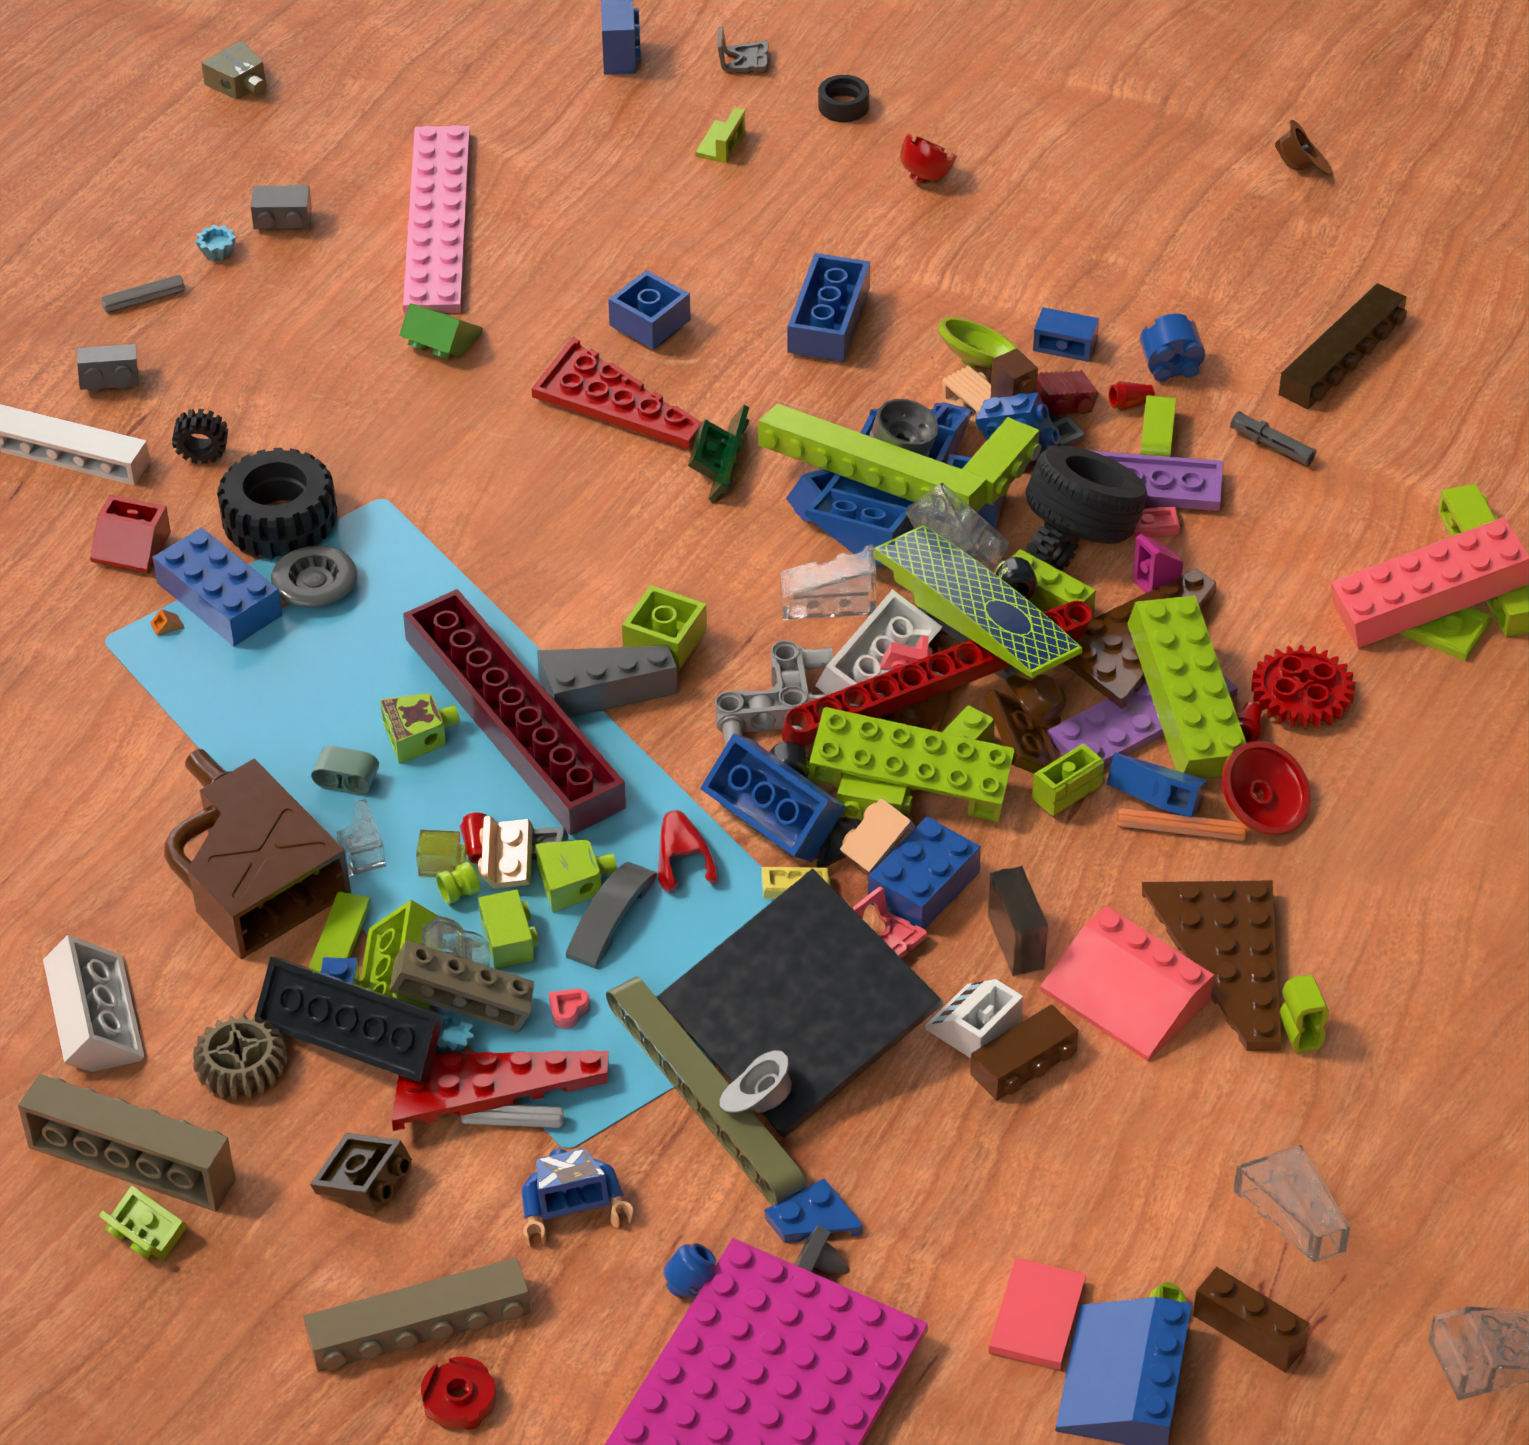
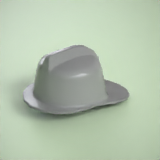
M774 1050L756 1058L745 1072L734 1080L722 1093L719 1100L720 1107L725 1112L738 1113L750 1108L756 1112H765L780 1105L789 1095L792 1086L788 1074V1056L782 1051Z

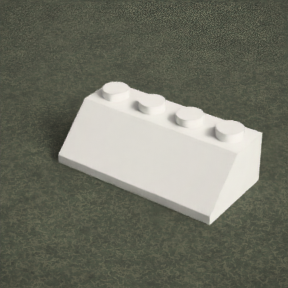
M892 589L829 662L815 686L825 694H831L888 672L887 670L881 669V660L891 642L915 647L920 637L927 635L929 636V644L942 629V626ZM878 693V695L880 696H886L885 694Z
M67 935L43 959L64 1063L95 1072L141 1061L144 1058V1052L122 955Z

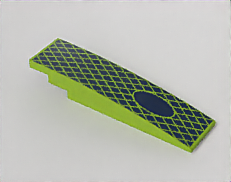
M922 525L874 548L875 559L892 569L894 581L913 593L914 604L1029 677L1033 678L1082 653V647L1025 597L981 563L926 526Z

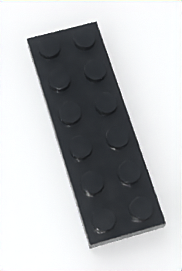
M270 957L255 1016L258 1015L262 1023L270 1021L273 1028H278L280 1033L418 1082H427L445 1016L439 1012L279 957Z

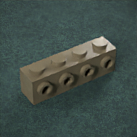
M406 940L394 959L389 992L518 1032L531 1012L534 981Z

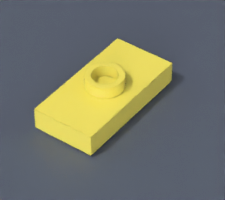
M762 867L763 899H776L812 868ZM813 868L830 885L828 868Z

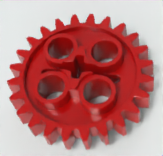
M1288 645L1286 653L1275 649L1274 657L1265 654L1264 662H1257V669L1253 670L1251 692H1254L1253 701L1259 702L1262 710L1268 709V718L1275 715L1279 716L1278 724L1288 720L1290 721V728H1294L1296 723H1301L1303 729L1307 730L1308 723H1313L1319 729L1321 721L1332 725L1333 717L1341 720L1343 712H1349L1350 704H1353L1356 682L1352 681L1353 672H1347L1348 665L1346 663L1338 665V656L1330 659L1327 657L1328 650L1318 654L1316 653V646H1313L1310 651H1305L1303 645H1299L1298 651H1294Z

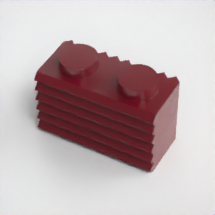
M1066 370L1064 373L1062 371L1059 373L1057 371L1054 373L1046 371L1044 374L1040 372L1037 377V392L1043 404H1046L1048 407L1049 415L1086 414L1092 412L1099 392L1082 370L1079 372L1077 370L1074 372Z

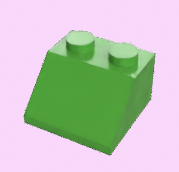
M410 303L399 336L409 339L407 344L409 346L424 350L426 345L434 348L432 354L449 359L450 354L461 357L482 333L483 327Z

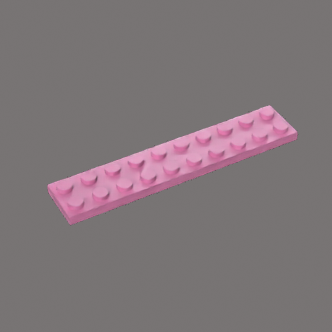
M469 126L415 127L403 297L404 314L407 313L410 303L441 313H461L470 143Z

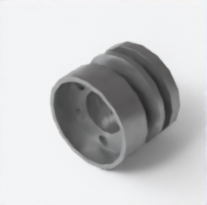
M893 399L885 402L879 408L869 436L929 457V452L937 436L939 426L934 414L919 402L909 399Z

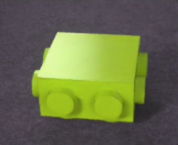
M843 773L837 793V800L846 806L841 816L851 819L863 820V815L871 804L877 803L880 798L884 799L903 815H910L913 804V795H910L911 790L917 791V789Z

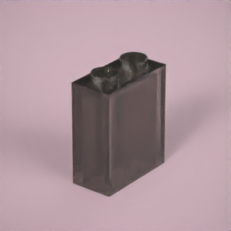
M1023 866L991 872L988 918L1012 976L1045 969L1048 924Z

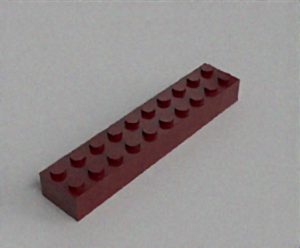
M458 589L403 613L406 641L559 823L565 827L570 836L626 808L624 780Z

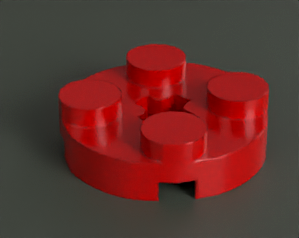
M462 1356L449 1358V1363L443 1364L438 1367V1363L431 1367L421 1383V1398L427 1418L445 1427L464 1428L467 1430L478 1427L481 1420L490 1413L496 1400L495 1383L488 1372V1368L476 1359ZM459 1387H464L466 1395L462 1397H453L449 1393L450 1391H457Z

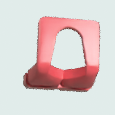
M878 887L852 907L863 919L866 907L874 903L879 918L885 924V931L877 932V934L900 958L907 954V950L911 951L927 938V931L917 925L913 926L911 922L888 912L885 889L882 887Z

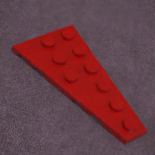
M574 336L531 388L533 398L689 449L695 442L699 426L702 423L680 407L670 406L664 402L663 396L656 391L651 393L646 390L644 383L613 362L606 363L600 359L599 353L592 348L587 350L582 347L580 340Z
M556 1050L550 1052H450L434 1054L427 1082H418L398 1075L392 1114L393 1131L405 1129V1123L422 1120L424 1124L437 1122L436 1116L453 1112L458 1116H465L506 1105H513V1099L530 1095L531 1100L544 1098V1092L560 1088L565 1092H571L607 1084L609 1051L562 1052Z

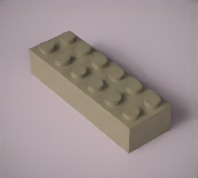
M42 1074L37 1076L18 1104L30 1149L215 1212L236 1180L228 1137L216 1130H206L194 1126L186 1120H176L161 1115L156 1110L143 1109L131 1105L123 1099H113L98 1094L91 1088H81L69 1084L61 1078H51Z

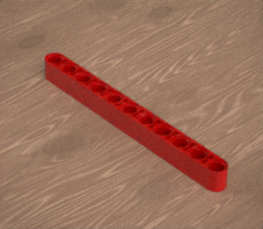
M1077 600L1043 612L1074 641L1084 637L1092 618V610L1088 604ZM969 640L792 708L786 714L781 737L783 742L807 746L815 742L821 715L825 707L879 718L1001 671L1012 665L976 642ZM907 682H908V683H912V684H914L915 686H910V685H908V684H906V683H907ZM878 693L885 694L887 697L880 696ZM849 704H855L859 708L852 707ZM792 726H799L802 730L795 729Z

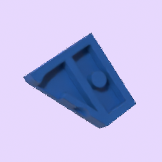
M825 1178L764 1210L766 1221L784 1243L799 1242L807 1239L817 1225L830 1231V1233L850 1231L851 1236L862 1234L863 1225Z

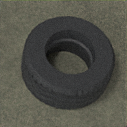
M1054 446L1042 452L1025 491L1027 503L1031 510L1048 524L1075 537L1106 544L1120 543L1133 535L1148 500L1146 485L1133 471L1099 453L1072 446Z

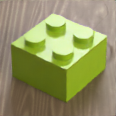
M650 585L622 624L623 647L668 646L679 671L707 631L706 603Z

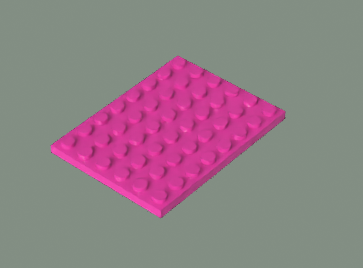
M732 1238L714 1267V1278L705 1283L605 1445H863L928 1331V1323Z

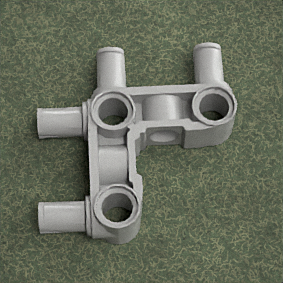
M778 641L771 649V683L773 686L771 690L748 692V690H737L719 694L715 699V724L717 729L723 733L725 746L733 733L743 736L742 733L782 730L786 714L789 710L828 695H812L808 693L805 672L806 669L826 667L833 659L832 647L804 650L803 647L798 646L792 641ZM792 726L795 729L802 730L799 726Z

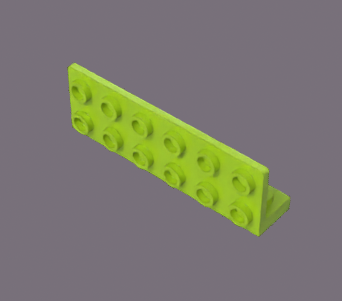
M825 707L821 715L809 762L808 780L839 787L842 775L846 773L969 800L967 816L999 823L1014 748Z

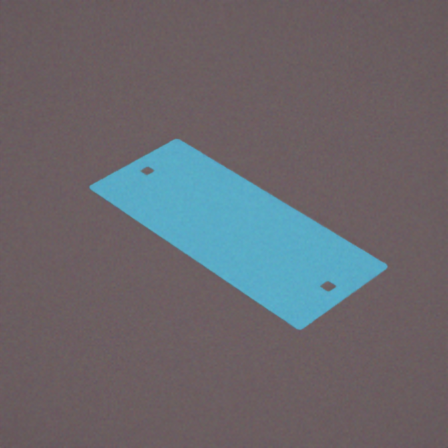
M377 499L336 520L332 531L326 539L321 538L322 542L319 545L333 547L346 553L353 560L357 569V580L352 590L345 597L332 604L320 607H301L289 604L282 608L281 617L235 646H232L178 600L161 609L177 614L184 627L159 636L156 635L150 622L160 611L159 609L108 635L105 639L106 647L199 749L205 750L226 771H233L255 758L345 850L351 894L370 897L371 905L362 927L367 934L371 926L412 899L442 918L441 941L438 945L439 951L454 954L457 957L494 968L480 921L478 897L518 890L521 902L527 901L531 921L527 923L529 927L535 926L538 946L533 947L534 961L497 969L534 981L531 1012L518 1032L465 1016V1022L473 1025L470 1032L474 1036L467 1045L475 1053L550 1052L556 1050L562 1052L609 1051L607 1084L571 1092H565L561 1088L544 1092V1098L531 1100L530 1095L516 1098L522 1105L562 1107L564 1109V1123L561 1128L543 1127L559 1146L567 1149L579 1146L674 1088L611 1011L606 1000V992L637 976L656 997L774 900L763 899L762 867L601 710L569 718L624 780L626 808L571 836L568 833L567 841H590L595 857L613 853L617 868L626 862H631L657 872L663 817L669 811L679 810L688 817L698 830L714 857L719 869L718 884L710 885L706 880L705 858L701 853L693 856L671 858L670 866L673 877L678 882L675 892H665L658 881L657 875V878L643 899L637 898L612 934L611 947L596 969L566 958V951L573 934L593 898L552 912L537 867V860L531 859L530 885L492 889L481 878L478 864L471 863L468 860L459 828L465 815L480 812L487 816H492L497 823L529 819L534 829L559 828L563 826L406 641L403 613L458 589L539 683L537 650L541 649L390 501ZM274 556L273 559L262 557L248 565L271 583L273 568L282 557ZM429 693L433 696L438 709L455 705L460 723L444 727L445 745L399 764L382 722L380 700ZM336 746L364 751L378 759L379 769L370 790L366 794L357 795L329 790L316 785L312 781L311 773L324 747ZM469 862L477 875L480 892L471 896L462 895L459 901L448 905L438 889L436 874L445 870L452 872L456 870L457 865ZM611 874L601 876V886ZM569 989H582L586 991L590 999L588 1012L579 1016V1021L571 1028L556 1026L552 1019L548 993ZM433 1006L437 1012L444 1014L449 1012V1010ZM693 1040V1042L698 1046V1048L703 1052V1054L708 1058V1060L712 1064H714L711 1058Z

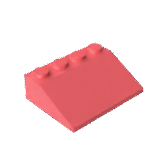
M1105 906L1084 925L1042 983L1040 990L1149 1061L1211 1001L1214 974L1108 906Z

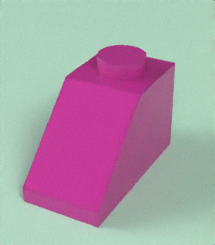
M1143 534L1136 536L1133 581L1145 593L1182 576L1183 562L1177 554L1173 553L1163 543Z

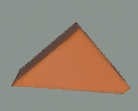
M160 609L150 622L158 636L184 627L177 614L164 609Z

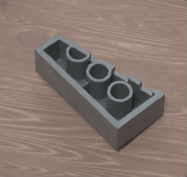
M668 646L537 650L540 683L568 717L677 694V666Z

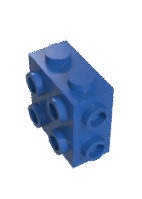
M1038 392L1030 394L1021 393L1001 398L993 397L984 400L976 416L977 427L982 431L986 441L1007 417L1038 429L1041 449L1036 459L1048 448L1056 446L1060 440L1059 431L1054 427L1049 417L1048 407L1046 404H1043Z

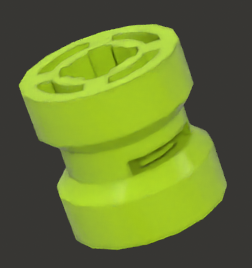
M469 862L457 865L456 870L452 872L445 870L436 874L438 889L448 905L459 901L462 895L471 896L480 892L477 875Z

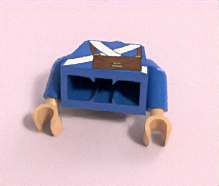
M556 1149L549 1156L539 1158L536 1161L537 1171L529 1175L521 1189L524 1219H528L523 1232L526 1244L529 1247V1237L533 1233H540L543 1245L546 1243L547 1236L544 1225L539 1222L540 1217L546 1220L607 1206L611 1201L613 1206L610 1221L614 1227H619V1217L617 1214L626 1215L629 1224L632 1220L633 1208L627 1201H622L621 1197L624 1194L614 1168L598 1159H593L585 1149L569 1152L564 1149Z

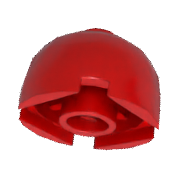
M907 134L902 144L900 158L903 167L911 172L909 178L922 184L926 180L937 181L944 178L952 169L957 155L951 152L950 157H948V153L944 152L945 148L918 136L913 141L912 135Z

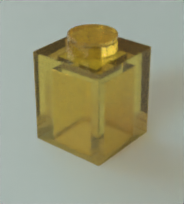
M420 830L416 852L418 876L436 877V874L445 870L452 872L456 870L457 865L466 862L467 847L466 845H461L460 831Z

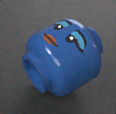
M698 1243L680 1246L664 1265L663 1274L667 1281V1289L679 1298L683 1296L696 1298L703 1285L711 1281L715 1276L716 1258L713 1253Z

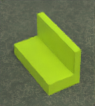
M735 107L726 122L715 120L696 150L695 157L727 163L745 133V109Z

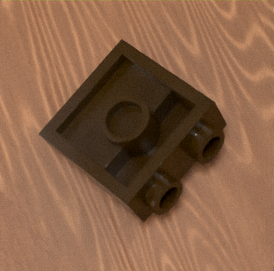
M346 1133L310 1185L315 1194L343 1198L349 1208L377 1212L382 1203H388L392 1199L393 1187L399 1178L409 1174L412 1158L401 1140Z

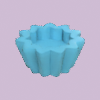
M212 225L210 228H203V232L196 234V245L207 259H213V261L218 259L224 260L225 257H229L236 241V236L233 235L234 230L227 229L226 225L221 227Z
M449 1011L447 1014H444L435 1050L438 1054L461 1053L474 1037L470 1032L473 1025L465 1022L466 1017L464 1015L456 1016L454 1012Z

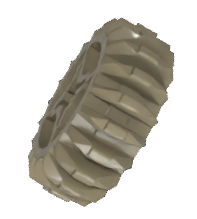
M245 1013L241 1019H234L230 1015L228 1021L224 1023L217 1019L215 1028L206 1027L204 1035L198 1036L197 1046L193 1047V1067L199 1082H201V1085H206L210 1093L217 1091L221 1099L231 1094L236 1101L239 1095L245 1094L250 1100L252 1092L255 1091L263 1095L264 1086L274 1087L275 1078H282L283 1068L286 1067L287 1063L286 1044L283 1042L278 1028H273L270 1021L262 1023L258 1015L251 1020H248ZM238 1053H240L242 1061L239 1060Z

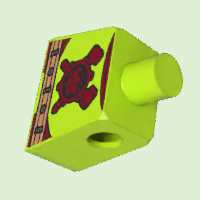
M429 693L380 700L382 722L399 764L443 747L446 743L444 727L460 723L455 705L438 709L433 696Z

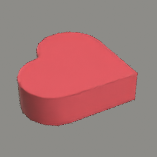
M569 989L548 993L553 1022L560 1028L573 1027L579 1021V1016L587 1013L590 1008L589 995L582 989Z

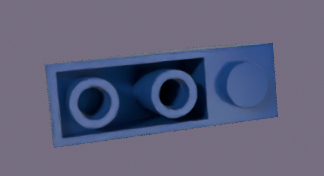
M1115 752L1106 784L1160 809L1192 818L1200 811L1208 780Z

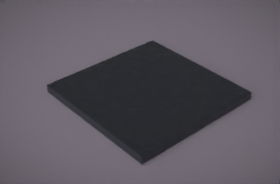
M813 868L657 996V999L678 1024L732 1082L745 1072L756 1058L764 1053L775 1050L782 1051L788 1056V1074L792 1083L791 1091L780 1105L768 1111L760 1112L783 1138L789 1135L943 1005L941 998Z

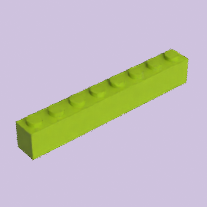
M778 403L758 420V445L967 522L986 504L987 478Z

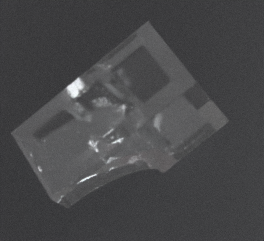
M366 799L353 802L354 816L351 822L343 830L336 831L338 844L345 850L349 876L386 867L383 843Z

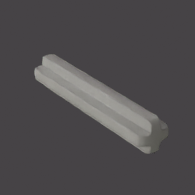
M175 275L102 296L103 309L105 312H112L185 290L184 280L181 275Z
M506 1105L460 1117L461 1122L464 1124L561 1128L564 1123V1109L562 1107Z

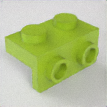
M131 1185L111 1215L104 1210L99 1214V1217L108 1223L105 1227L106 1231L123 1241L125 1236L133 1241L130 1248L147 1260L152 1254L164 1261L188 1227L187 1223L133 1185Z

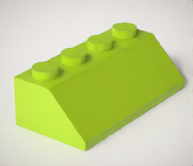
M411 899L371 926L368 931L360 986L429 1009L430 1004L389 992L394 959L405 941L420 943L426 947L438 950V945L441 941L442 918Z

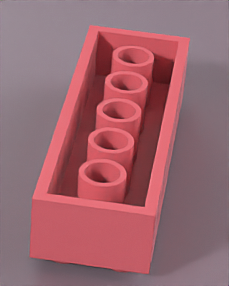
M1503 517L1331 581L1334 607L1356 646L1361 648L1529 585V555L1506 518Z

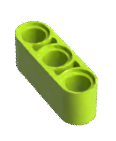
M1146 396L1141 455L1170 457L1176 405L1175 397Z

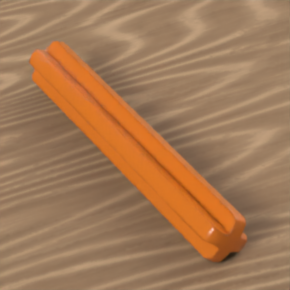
M1124 807L1119 809L1117 824L1120 827L1245 841L1248 829L1241 821L1200 816L1190 818L1175 813Z

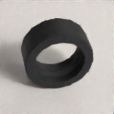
M835 75L821 82L818 88V108L820 113L829 120L837 122H852L866 115L869 109L868 85L864 80L851 75ZM836 96H851L856 99L838 101L832 98Z

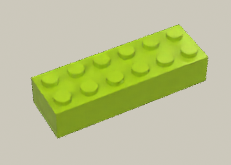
M1194 595L1137 601L1127 624L1176 771L1203 779L1222 777L1223 767L1227 758L1238 747L1246 744V740L1197 598Z

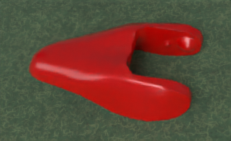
M673 810L665 813L660 831L657 870L658 881L665 892L669 893L675 892V888L678 885L677 880L673 877L670 866L671 858L693 856L697 853H701L705 858L706 880L710 885L718 884V866L698 830L682 811Z

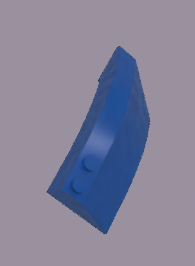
M935 403L934 408L929 410L936 417L939 427L929 452V458L947 464L949 455H955L973 410L949 403ZM879 409L870 410L869 417L860 433L867 436L870 435ZM835 474L823 491L807 507L805 516L858 558L868 560L873 565L883 566L884 564L875 559L874 548L918 528L929 507Z

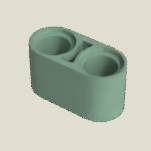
M326 746L321 750L311 773V778L316 785L325 789L363 795L370 790L380 764L378 759L370 753L336 746Z

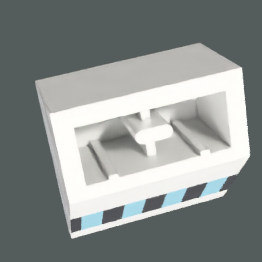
M997 979L969 983L925 1025V1030L971 1058L972 1052L1022 1022L1023 996Z

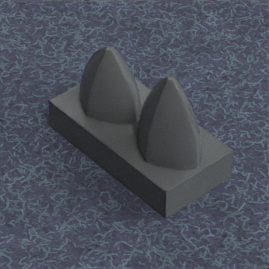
M817 1225L806 1239L794 1265L814 1274L817 1273L812 1270L813 1268L832 1274H844L850 1271L840 1253L826 1242L830 1231Z

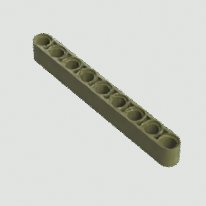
M636 976L606 992L608 1005L617 1019L771 1205H775L806 1188V1181L799 1167L750 1109L738 1113H729L720 1107L719 1100L722 1093L729 1086V1083L639 977Z

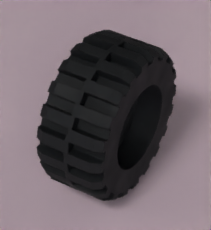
M273 448V451L259 450L255 455L250 456L248 454L241 458L240 463L235 462L231 465L228 472H225L220 480L217 495L225 535L236 547L242 551L246 549L250 555L257 557L260 554L264 558L273 559L274 556L283 557L298 548L319 545L322 542L321 538L326 539L336 523L337 506L332 475L326 468V465L319 459L315 460V457L307 452L301 454L298 449L292 448L289 451L282 448ZM274 501H290L288 503L281 505H265L267 503Z

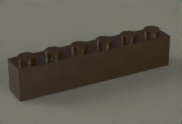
M1379 283L1374 285L1281 373L1278 395L1306 409H1309L1315 402L1321 401L1333 385L1337 386L1349 370H1354L1358 362L1365 355L1368 356L1373 351L1377 343L1385 340L1396 325L1399 326L1403 323L1407 315V310H1405L1407 297Z

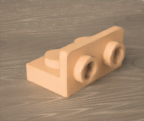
M492 816L484 817V828L480 829V842L483 849L482 858L478 861V870L481 878L492 889L530 885L533 824L529 819L497 823Z

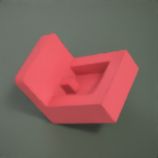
M922 635L915 647L891 642L882 657L881 669L891 671L932 655V648H928L929 636Z

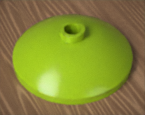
M945 317L941 319L938 325L940 336L949 349L962 359L961 362L972 368H977L978 366L992 368V359L1013 349H1018L1012 341L1002 334L967 319Z

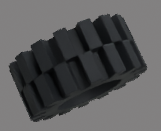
M191 409L188 410V415L183 412L180 414V418L177 417L172 446L176 448L175 452L178 455L183 453L182 458L186 461L190 457L192 458V463L197 464L198 459L202 461V464H207L208 459L211 462H215L217 457L221 458L223 452H225L229 432L226 421L222 422L220 415L213 417L214 412L210 410L208 414H204V409H198V413ZM192 434H202L207 436L208 439L196 438Z
M1044 522V527L1040 526L1037 529L1038 533L1032 535L1031 539L1033 541L1027 544L1026 548L1029 550L1026 552L1063 572V567H1068L1070 564L1068 562L1069 559L1074 558L1075 553L1073 552L1078 549L1079 545L1077 542L1080 541V538Z

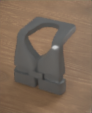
M723 27L718 28L717 47L723 71L735 73L755 71V73L767 70L769 49L767 40L751 44L727 46ZM724 53L738 58L726 64Z

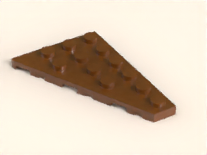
M1195 569L1092 619L1084 637L1075 641L1082 647V653L1063 662V664L1119 708L1126 707L1128 705L1127 699L1134 691H1139L1143 686V681L1146 680L1127 624L1135 602L1195 595L1202 611L1205 603L1211 600L1216 593V582L1199 569Z
M1273 880L1142 882V896L1148 899L1155 910V916L1166 926V932L1178 950H1182L1187 958L1214 974L1211 999L1215 1004L1218 1003L1227 1017V1023L1238 1033V1039L1246 1051L1281 1050Z

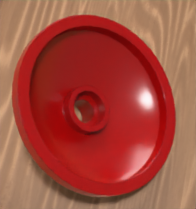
M1253 741L1241 745L1227 758L1222 771L1223 793L1230 809L1243 824L1262 834L1282 835L1292 831L1303 822L1310 808V786L1302 767L1290 753L1269 742Z

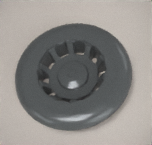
M321 545L306 546L289 552L276 563L271 574V583L279 589L280 598L290 604L301 607H320L332 604L345 597L352 590L357 580L356 566L346 553L333 547Z

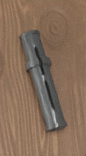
M1241 411L1236 412L1231 420L1230 428L1251 437L1253 442L1257 444L1263 443L1303 463L1305 466H1309L1316 456V449L1310 448L1269 427V423L1263 420L1259 422L1243 414Z

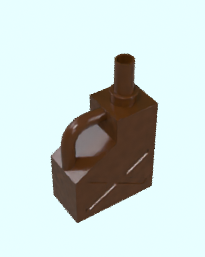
M203 749L195 750L187 757L185 761L186 769L204 787L199 790L203 810L184 820L170 832L164 845V857L171 870L192 891L196 912L240 959L245 958L334 903L337 892L351 894L345 850L255 758L233 771H226ZM207 830L208 836L191 862L184 853V847L191 839Z

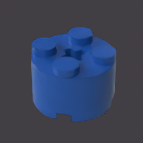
M1167 314L1155 319V324L1149 329L1146 326L1142 330L1140 344L1149 371L1153 374L1155 380L1165 381L1169 377L1182 375L1190 378L1199 373V366L1205 358V349L1196 323L1193 320H1188L1187 316L1183 314Z

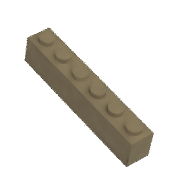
M516 1257L303 1315L307 1339L318 1372L325 1369H336L344 1364L361 1359H372L380 1354L397 1349H409L416 1344L426 1341L445 1339L452 1334L466 1330L481 1329L488 1324L502 1320L517 1319L524 1314L530 1313L529 1292Z

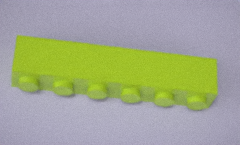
M1476 484L1441 490L1438 513L1451 537L1498 519L1496 515L1492 514L1486 496L1481 494ZM1529 585L1486 600L1505 637L1529 633Z

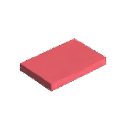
M1015 1258L989 1344V1353L1061 1370L1085 1285L1086 1274Z

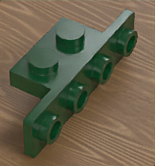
M745 404L731 419L728 431L706 419L699 426L688 466L713 480L708 498L712 502L720 494L726 495L732 485L733 480L730 478V475L738 464V459L735 457L744 443V439L741 436L749 424V419H747L749 407Z

